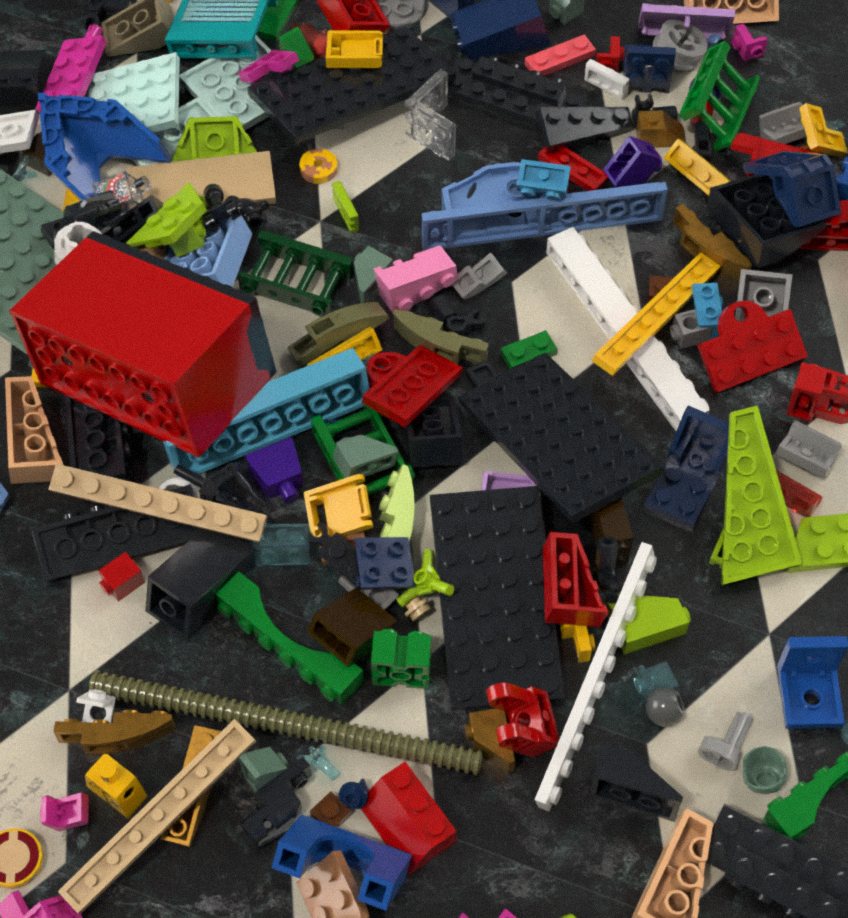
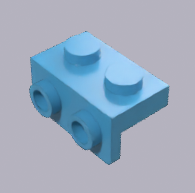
M521 159L519 177L516 184L517 191H521V194L526 196H535L536 193L545 194L546 198L553 200L566 197L571 166Z
M693 284L692 293L698 327L712 328L710 339L718 337V320L723 308L722 296H719L718 284Z

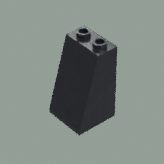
M202 529L148 576L145 611L188 641L217 608L216 593L238 571L245 576L251 569L255 548L247 541L238 537Z

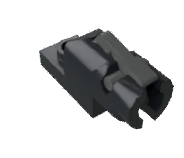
M112 190L95 194L83 201L66 206L64 218L41 225V233L51 248L55 249L54 239L63 227L76 221L88 223L98 229V224L112 220L115 216L120 215V202L118 198H115Z
M304 757L256 791L258 802L262 807L259 808L257 806L240 822L242 829L256 847L263 846L285 834L294 824V819L300 814L302 810L301 801L292 790L305 786L310 780L309 777L312 776L310 765Z

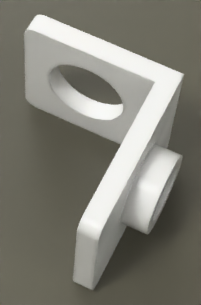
M94 689L77 697V703L85 704L82 722L93 723L95 719L91 715V709L93 706H97L106 710V717L103 720L112 723L116 697L106 695V692Z

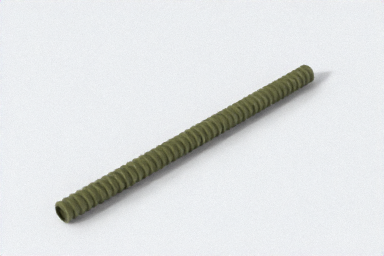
M99 670L92 674L89 682V690L104 691L106 695L116 697L117 701L124 699L126 703L132 701L133 704L137 705L140 702L142 706L149 704L151 708L158 706V709L163 710L167 708L169 712H172L174 709L179 714L183 711L185 715L192 713L194 717L201 715V718L206 719L210 717L212 721L216 718L222 723L227 720L228 724L235 719L240 725L244 724L246 728L253 726V729L258 730L260 727L265 732L270 729L271 733L279 731L280 735L288 733L289 737L297 735L299 739L303 736L308 741L313 738L315 742L322 740L324 744L332 742V746L340 744L342 748L349 746L351 750H354L356 747L361 752L363 749H366L367 753L375 751L376 755L384 753L385 757L393 755L394 759L402 757V760L406 761L409 758L414 763L418 760L423 765L425 762H428L429 766L437 764L438 768L447 766V770L455 768V771L460 772L461 769L466 774L471 771L476 776L480 773L482 765V750L478 749L476 752L471 747H469V750H466L464 746L456 748L455 744L447 746L446 742L438 744L437 740H434L432 743L429 742V739L425 738L423 741L418 736L413 739L411 735L403 737L402 733L394 735L393 731L385 733L384 729H381L379 732L376 731V728L372 727L369 730L367 726L362 728L358 724L350 726L349 722L341 724L340 720L333 722L331 718H328L326 721L321 716L316 719L315 715L307 717L306 713L298 715L297 711L289 713V710L281 711L278 707L275 710L271 706L263 708L262 704L255 706V703L250 702L246 704L244 700L239 703L234 698L230 701L228 697L221 699L219 695L212 697V694L207 693L203 695V692L200 691L196 694L191 689L186 692L185 688L178 690L176 686L169 688V685L164 684L161 686L157 682L152 685L151 681L144 683L142 679L135 681V678L130 677L127 679L123 675L119 678L117 674L110 676L108 672L101 674Z

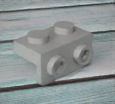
M797 102L760 115V137L783 144L805 139L807 135L801 122L799 107L803 106V104Z
M794 421L775 454L789 463H794L806 469L812 475L824 478L833 465L842 444L799 421Z

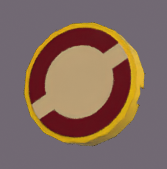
M12 828L0 832V887L6 889L24 887L41 871L44 860L42 846L35 835L25 829Z

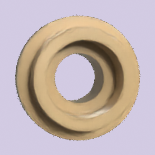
M420 597L415 598L406 605L408 611L405 613V616L407 618L410 617L413 622L430 611L429 600L427 598L423 600Z

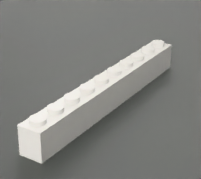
M574 227L548 238L546 254L610 340L638 313L637 308L629 303L623 289L615 284L609 270L603 268L597 254L594 251L591 252L583 235L578 234ZM655 336L627 362L629 368L675 431H677L688 405L709 414V406L706 400L699 397L691 380L684 377L679 364L670 358L664 344L661 341L658 342Z

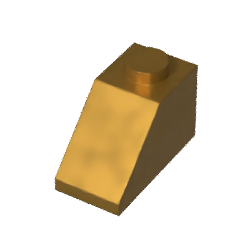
M663 110L639 111L636 126L638 139L649 142L654 148L672 147L677 139H681L686 143L683 125Z
M496 708L469 713V723L465 724L467 741H472L474 750L476 752L478 749L482 750L483 756L507 772H514L515 758L513 751L500 747L496 735V729L507 724L505 712Z

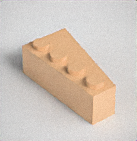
M32 376L5 378L11 484L51 481L55 465H63L61 456H59L57 445L49 428V423L44 414Z
M687 808L676 820L631 918L698 917L700 892L703 888V874L705 862L708 858L713 822Z

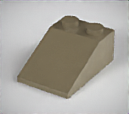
M139 0L103 21L101 26L103 37L107 41L105 45L106 55L110 57L155 50L165 46V38L174 20L172 6L166 0Z

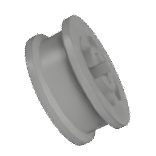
M667 20L662 25L660 33L654 38L653 47L676 48L673 69L690 71L698 65L700 57L707 51L708 43L706 37L691 23L689 29H684L685 20Z

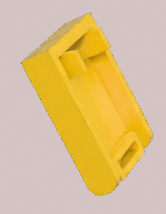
M328 31L326 68H380L382 66L383 33L381 31Z
M356 474L304 492L310 533L313 536L320 537L322 535V532L317 528L319 523L317 506L324 504L328 535L330 537L336 532L341 536H348L373 528V522L365 520L371 518L366 485H358L365 482L363 474Z

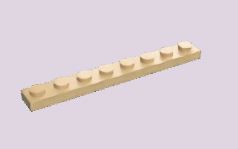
M60 464L55 465L48 489L51 492L261 543L267 521V515Z
M234 719L58 891L60 895L78 914H81L205 793L256 740Z

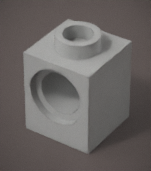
M695 309L675 314L673 324L670 326L671 336L673 340H677L680 349L708 341L712 328L698 327Z

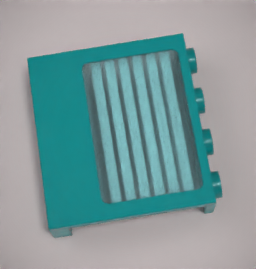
M182 0L165 38L169 53L176 52L179 58L257 59L260 52L255 40L266 8L277 7L278 1Z

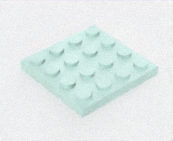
M257 35L255 40L260 52L257 59L209 58L179 75L180 83L184 85L195 99L199 97L217 117L237 116L244 131L269 117L248 95L247 87L253 84L241 81L238 72L271 51ZM269 71L263 75L264 79L261 81L277 76L281 72Z
M175 52L95 73L90 82L89 97L98 101H107V99L117 100L151 132L177 127L180 58Z

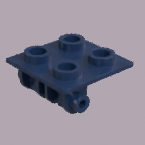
M408 537L354 539L359 576H356L357 587H361V589L416 587L413 581L414 571Z

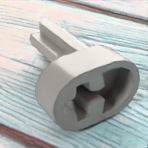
M737 712L724 741L712 736H706L702 740L698 754L704 760L722 769L734 770L741 757L740 746L753 718L748 717L749 714L747 712H743V714Z

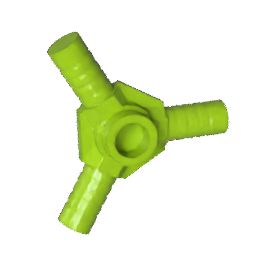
M425 549L423 551L422 568L413 577L416 587L409 588L396 599L402 607L406 606L418 595L433 594L436 591L448 596L453 594L454 586L440 581V577L433 567L434 551L432 549Z

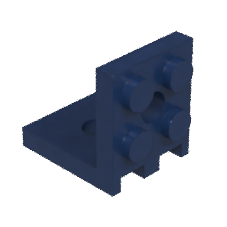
M624 44L623 76L630 79L629 87H639L641 92L651 93V88L664 89V93L669 94L676 48Z

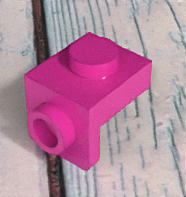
M744 23L735 26L731 42L733 48L738 51L743 61L758 58L765 54L768 41L766 36L753 39Z
M81 792L59 799L49 795L43 796L40 810L41 824L59 832L88 824L89 795Z

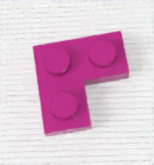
M273 49L238 72L241 81L255 84L263 80V75L269 71L281 73L290 71L293 68V64L299 61L296 52Z

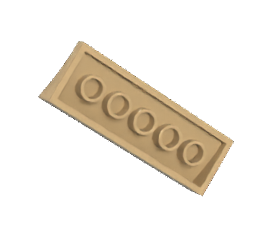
M270 151L126 167L130 210L151 194L165 203L168 198L175 196L187 183H190L198 195L203 197V191L207 185H219L224 194L222 202L227 197L233 195L238 198H249L258 202L266 200L268 204H276ZM142 177L145 185L137 189L134 181ZM207 203V210L213 208V205Z

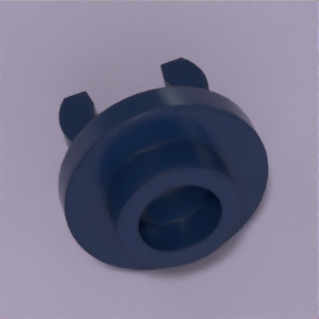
M361 779L359 783L347 782L341 786L339 799L348 808L359 809L366 804L369 788L365 779Z

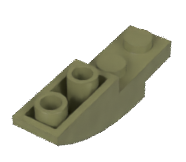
M366 302L344 307L306 325L305 329L308 334L287 348L300 367H303L342 340L345 342L368 327H378L388 320L389 316L378 302Z
M394 310V328L414 347L417 348L421 344L459 365L461 359L478 364L488 359L489 343L477 338L471 339L460 336L455 332L443 331V322L435 318L419 316L410 311Z

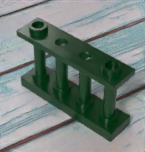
M261 230L258 235L261 255L251 274L239 271L237 274L240 290L298 307L318 316H324L333 312L332 300L329 298L339 278L351 279L354 273L353 258ZM274 256L284 259L274 281L260 277L270 257ZM297 263L307 267L297 288L283 285L293 264ZM316 271L330 274L319 296L306 292Z

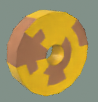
M316 148L307 151L301 157L299 164L302 177L313 184L329 182L335 177L338 169L335 155L326 149Z

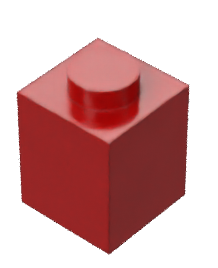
M126 552L98 570L102 580L99 582L100 587L107 596L112 594L118 602L145 583L141 569Z

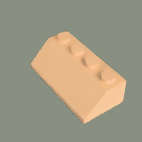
M684 0L685 7L735 9L733 24L779 21V0Z

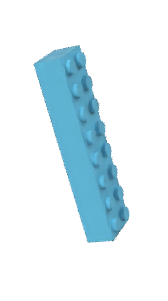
M351 348L267 382L199 458L175 447L174 444L166 440L165 442L163 441L173 470L180 464L194 473L200 474L312 428L311 418L315 417L314 413L322 414L323 412L322 419L329 421L364 407L362 398L369 390L366 367L355 350Z

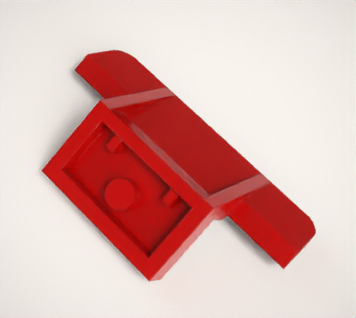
M745 133L737 134L731 145V150L752 155L750 161L781 151L817 153ZM747 173L746 177L752 176L754 174Z

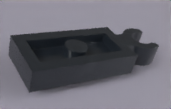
M319 522L317 528L322 532V535L315 537L309 532L307 539L312 544L321 546L317 554L355 589L357 587L356 576H359L356 549L338 532L330 537L327 527Z

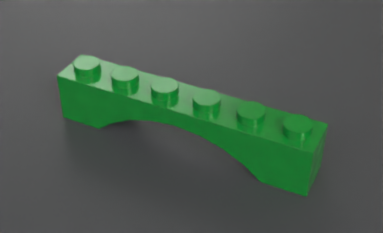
M239 571L216 593L217 608L225 617H233L238 621V626L245 633H253L266 650L270 651L272 649L279 655L278 657L283 664L289 668L295 667L304 681L310 685L314 683L321 688V693L329 701L333 702L335 700L340 705H343L364 682L363 670L355 663L347 667L331 653L311 650L301 646L278 630L265 612L259 587Z
M848 752L841 755L836 760L837 764L829 769L827 766H824L813 775L814 779L806 784L802 781L790 790L791 794L783 799L779 796L767 805L768 810L763 818L768 826L796 840L807 834L814 824L816 812L822 799L836 785L848 779Z

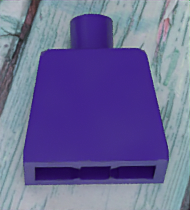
M628 136L603 170L615 187L640 185L646 183L653 172H659L662 169V158L649 142Z
M292 437L245 455L249 473L268 498L281 495L286 504L293 503L299 498L296 489L303 485V478Z

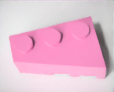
M440 245L414 254V259L406 262H402L401 259L393 262L394 266L386 269H382L380 266L373 268L379 294L392 313L395 309L409 311L415 304L429 299L437 291L451 286L458 280L456 265Z

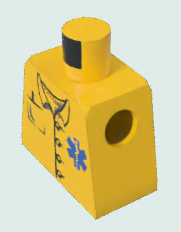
M103 754L85 775L86 786L127 819L132 816L148 797L138 779L107 754ZM126 791H131V794L124 798Z

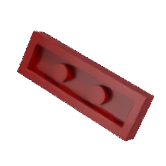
M563 145L557 146L555 150L547 151V148L544 147L538 153V160L541 162L571 166L569 180L586 191L600 190L609 182V177L603 170Z

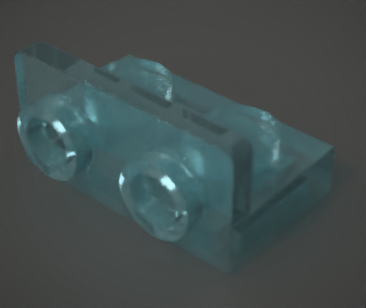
M309 523L265 524L261 543L254 542L255 564L257 566L309 564L310 542L307 539V534L310 532Z

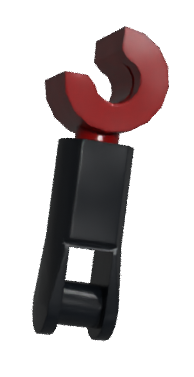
M707 102L705 110L712 117L713 107ZM699 117L690 118V123L694 127L695 151L704 159L711 161L710 129Z

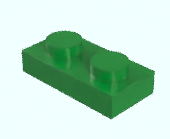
M545 330L502 347L500 354L509 369H512L545 352L550 357L557 355L558 349Z

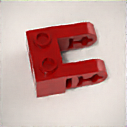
M802 362L786 415L812 422L813 417L838 424L848 423V375L820 367L816 364ZM837 383L839 384L838 390L835 389ZM829 404L832 405L830 411L827 410ZM840 408L845 409V414L839 413Z
M498 683L486 689L489 705L505 711L506 718L510 723L496 729L500 747L529 757H536L557 747L560 739L547 691L533 686L525 689L510 683Z

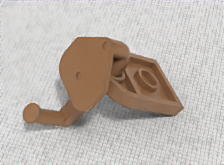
M341 850L332 851L296 882L311 918H369L366 904L357 900L360 891Z

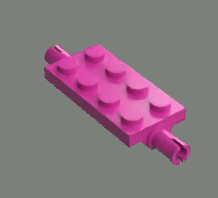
M90 25L85 38L64 40L42 93L54 97L59 95L85 97L107 43L102 36L103 30L100 26ZM38 101V104H37V106H36L35 109H36V110L39 112V114H40V112H41V104H40V102Z

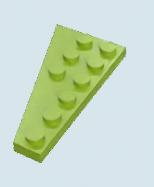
M758 405L729 414L721 585L802 564Z

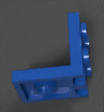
M847 636L788 638L777 664L785 729L843 728L845 722L837 669L848 649ZM804 695H815L819 703L817 705H809L805 702Z

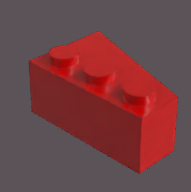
M848 200L839 201L841 214L822 219L827 225L826 229L798 249L848 251Z
M550 532L543 546L545 623L600 627L608 614L606 605H603L599 596L597 582L593 581L590 565L578 534Z

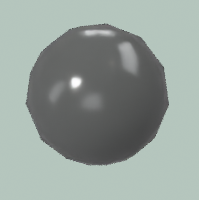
M659 687L652 691L646 699V714L652 723L660 727H671L684 716L681 696L678 691L670 687Z

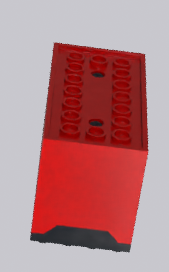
M92 231L9 310L40 384L164 442L166 440L174 444L175 447L198 458L277 373L256 297L95 231Z

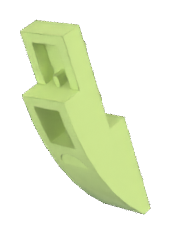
M403 464L397 472L393 470L387 483L391 487L389 494H384L379 505V510H382L379 519L387 522L382 528L380 537H408L410 541L414 522V490L409 468Z

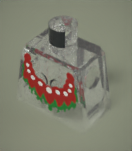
M127 172L117 173L92 184L95 194L112 190L115 198H118L120 202V215L115 216L112 220L103 222L106 225H110L144 200L142 193L151 189V183L146 176L136 179Z

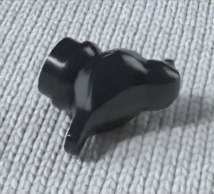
M233 195L227 197L226 200L229 198L233 199L250 230L258 228L263 223L260 211L268 206L266 200L258 202L249 198H238Z

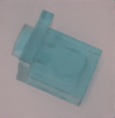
M667 661L647 669L643 665L637 667L635 678L633 679L636 690L639 694L643 693L646 699L652 691L659 687H670L674 690H677L679 687Z

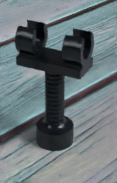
M209 184L205 187L203 191L204 198L208 204L213 205V208L207 210L202 216L210 232L219 228L218 223L231 216L232 220H235L241 216L232 198L222 202L224 194L219 185Z

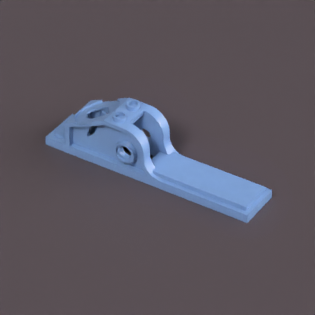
M510 162L487 165L473 172L474 175L442 188V211L422 213L423 251L439 245L445 249L554 235L571 227H574L576 231L662 221L668 189L666 182H655L566 194V197L553 200L546 198L545 194L536 193L535 196L522 195L521 191H517L516 184L521 163ZM476 186L474 194L467 198L472 187ZM520 212L521 216L513 218L508 213Z

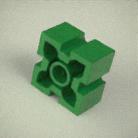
M392 629L374 631L371 656L372 684L395 687V684L406 685V688L429 689L431 635L421 631H412L408 633V636H399L397 631Z

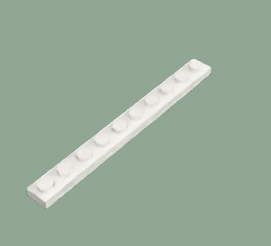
M642 542L535 797V801L541 809L550 812L552 804L556 805L562 793L560 785L563 778H567L572 770L573 761H571L573 753L574 751H579L584 739L582 732L585 724L589 725L593 719L595 709L592 707L596 698L600 699L604 692L605 682L603 681L606 673H611L616 661V657H614L617 647L621 648L625 641L626 631L624 630L627 622H632L635 617L636 606L634 605L638 597L643 596L647 585L645 581L648 572L652 573L655 568L657 557L654 556L652 545Z

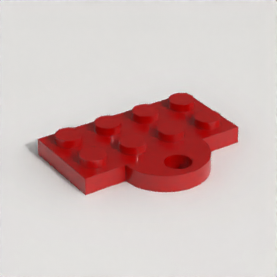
M746 300L732 303L722 311L718 320V337L697 344L715 393L808 357L791 309L768 317L761 306ZM736 308H741L744 311L745 316L742 322L737 321L734 317Z
M421 344L407 357L394 352L378 353L367 362V379L372 388L363 395L362 403L401 426L406 427L461 376L463 367Z

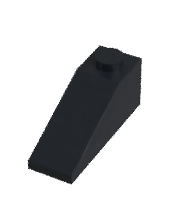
M151 194L100 232L102 235H107L114 240L126 243L147 223V219L150 216L156 214L163 207L164 203Z

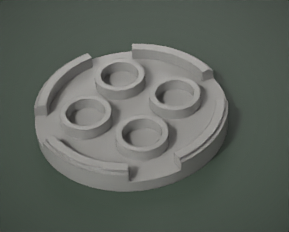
M376 0L390 23L389 32L405 26L408 29L413 27L422 19L426 9L425 0Z

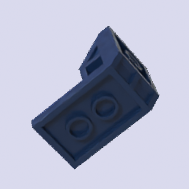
M781 151L743 163L744 173L754 174L755 177L768 175V178L772 179L775 196L793 226L801 227L841 214L834 164L826 154Z
M689 405L687 406L670 446L667 461L664 465V474L657 478L645 501L644 508L687 527L694 528L727 462L729 422Z

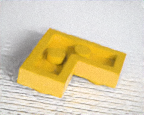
M807 103L799 107L801 122L805 128L807 144L810 150L840 158L848 154L842 132L827 128L821 107Z

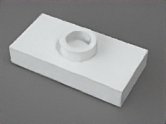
M592 59L586 63L585 81L624 100L628 95L629 78Z

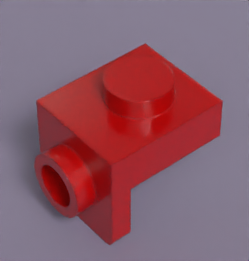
M611 36L609 53H597L596 62L613 69L617 73L619 61L624 59V46H620V37Z

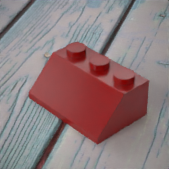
M316 0L333 31L384 32L390 27V23L376 0Z
M406 761L382 776L368 791V800L360 809L385 845L412 854L407 876L456 843L457 831Z

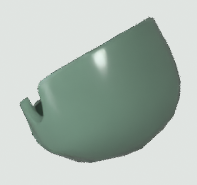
M767 746L753 748L743 758L742 774L745 784L755 793L770 794L778 792L787 779V766L784 756L775 748Z

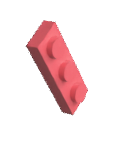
M584 34L525 57L524 64L529 71L536 70L542 76L595 56L596 49Z

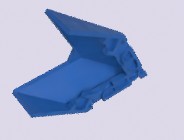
M38 93V100L41 104L42 141L45 146L46 155L44 157L45 166L79 201L103 192L100 168L112 157L171 163L173 161L162 141L117 100L107 99V101H98L92 97L70 95L54 97L48 96L46 93Z

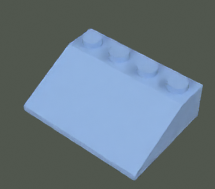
M231 216L218 223L219 228L213 232H210L208 225L205 223L206 235H204L203 247L177 257L169 245L164 259L233 287L252 237V232L242 216L235 220H232Z

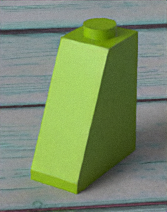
M638 597L634 605L636 606L635 617L632 622H627L624 630L626 631V637L621 647L623 653L627 654L686 634L688 625L691 622L687 608L682 607L678 598ZM605 598L603 605H606L608 610L607 617L610 620L616 603H608Z

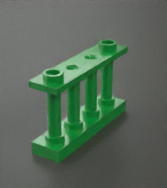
M726 41L707 49L679 113V116L684 121L693 117H699L717 136L712 148L715 152L731 147L751 99L757 91L756 87L760 80L758 75L745 80L727 61V54L731 46ZM721 69L738 86L736 93L720 78ZM714 85L732 103L729 110L713 94L712 89ZM707 102L724 119L722 127L705 110Z
M365 404L364 411L329 424V422L324 423L321 415L311 418L312 433L337 481L344 479V476L333 459L336 444L332 437H334L335 433L369 420L375 431L363 436L395 446L381 420L382 414ZM399 451L394 466L396 471L403 464L406 465ZM408 464L406 466H408L413 484L415 474L410 464ZM390 475L366 484L367 494L370 495L389 487L387 483Z

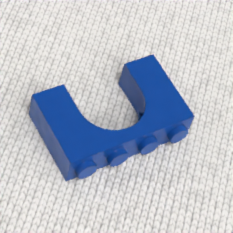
M301 814L279 840L272 868L300 879L310 865L321 862L332 851L341 850L348 866L358 871L364 877L357 900L386 911L405 882L412 854Z

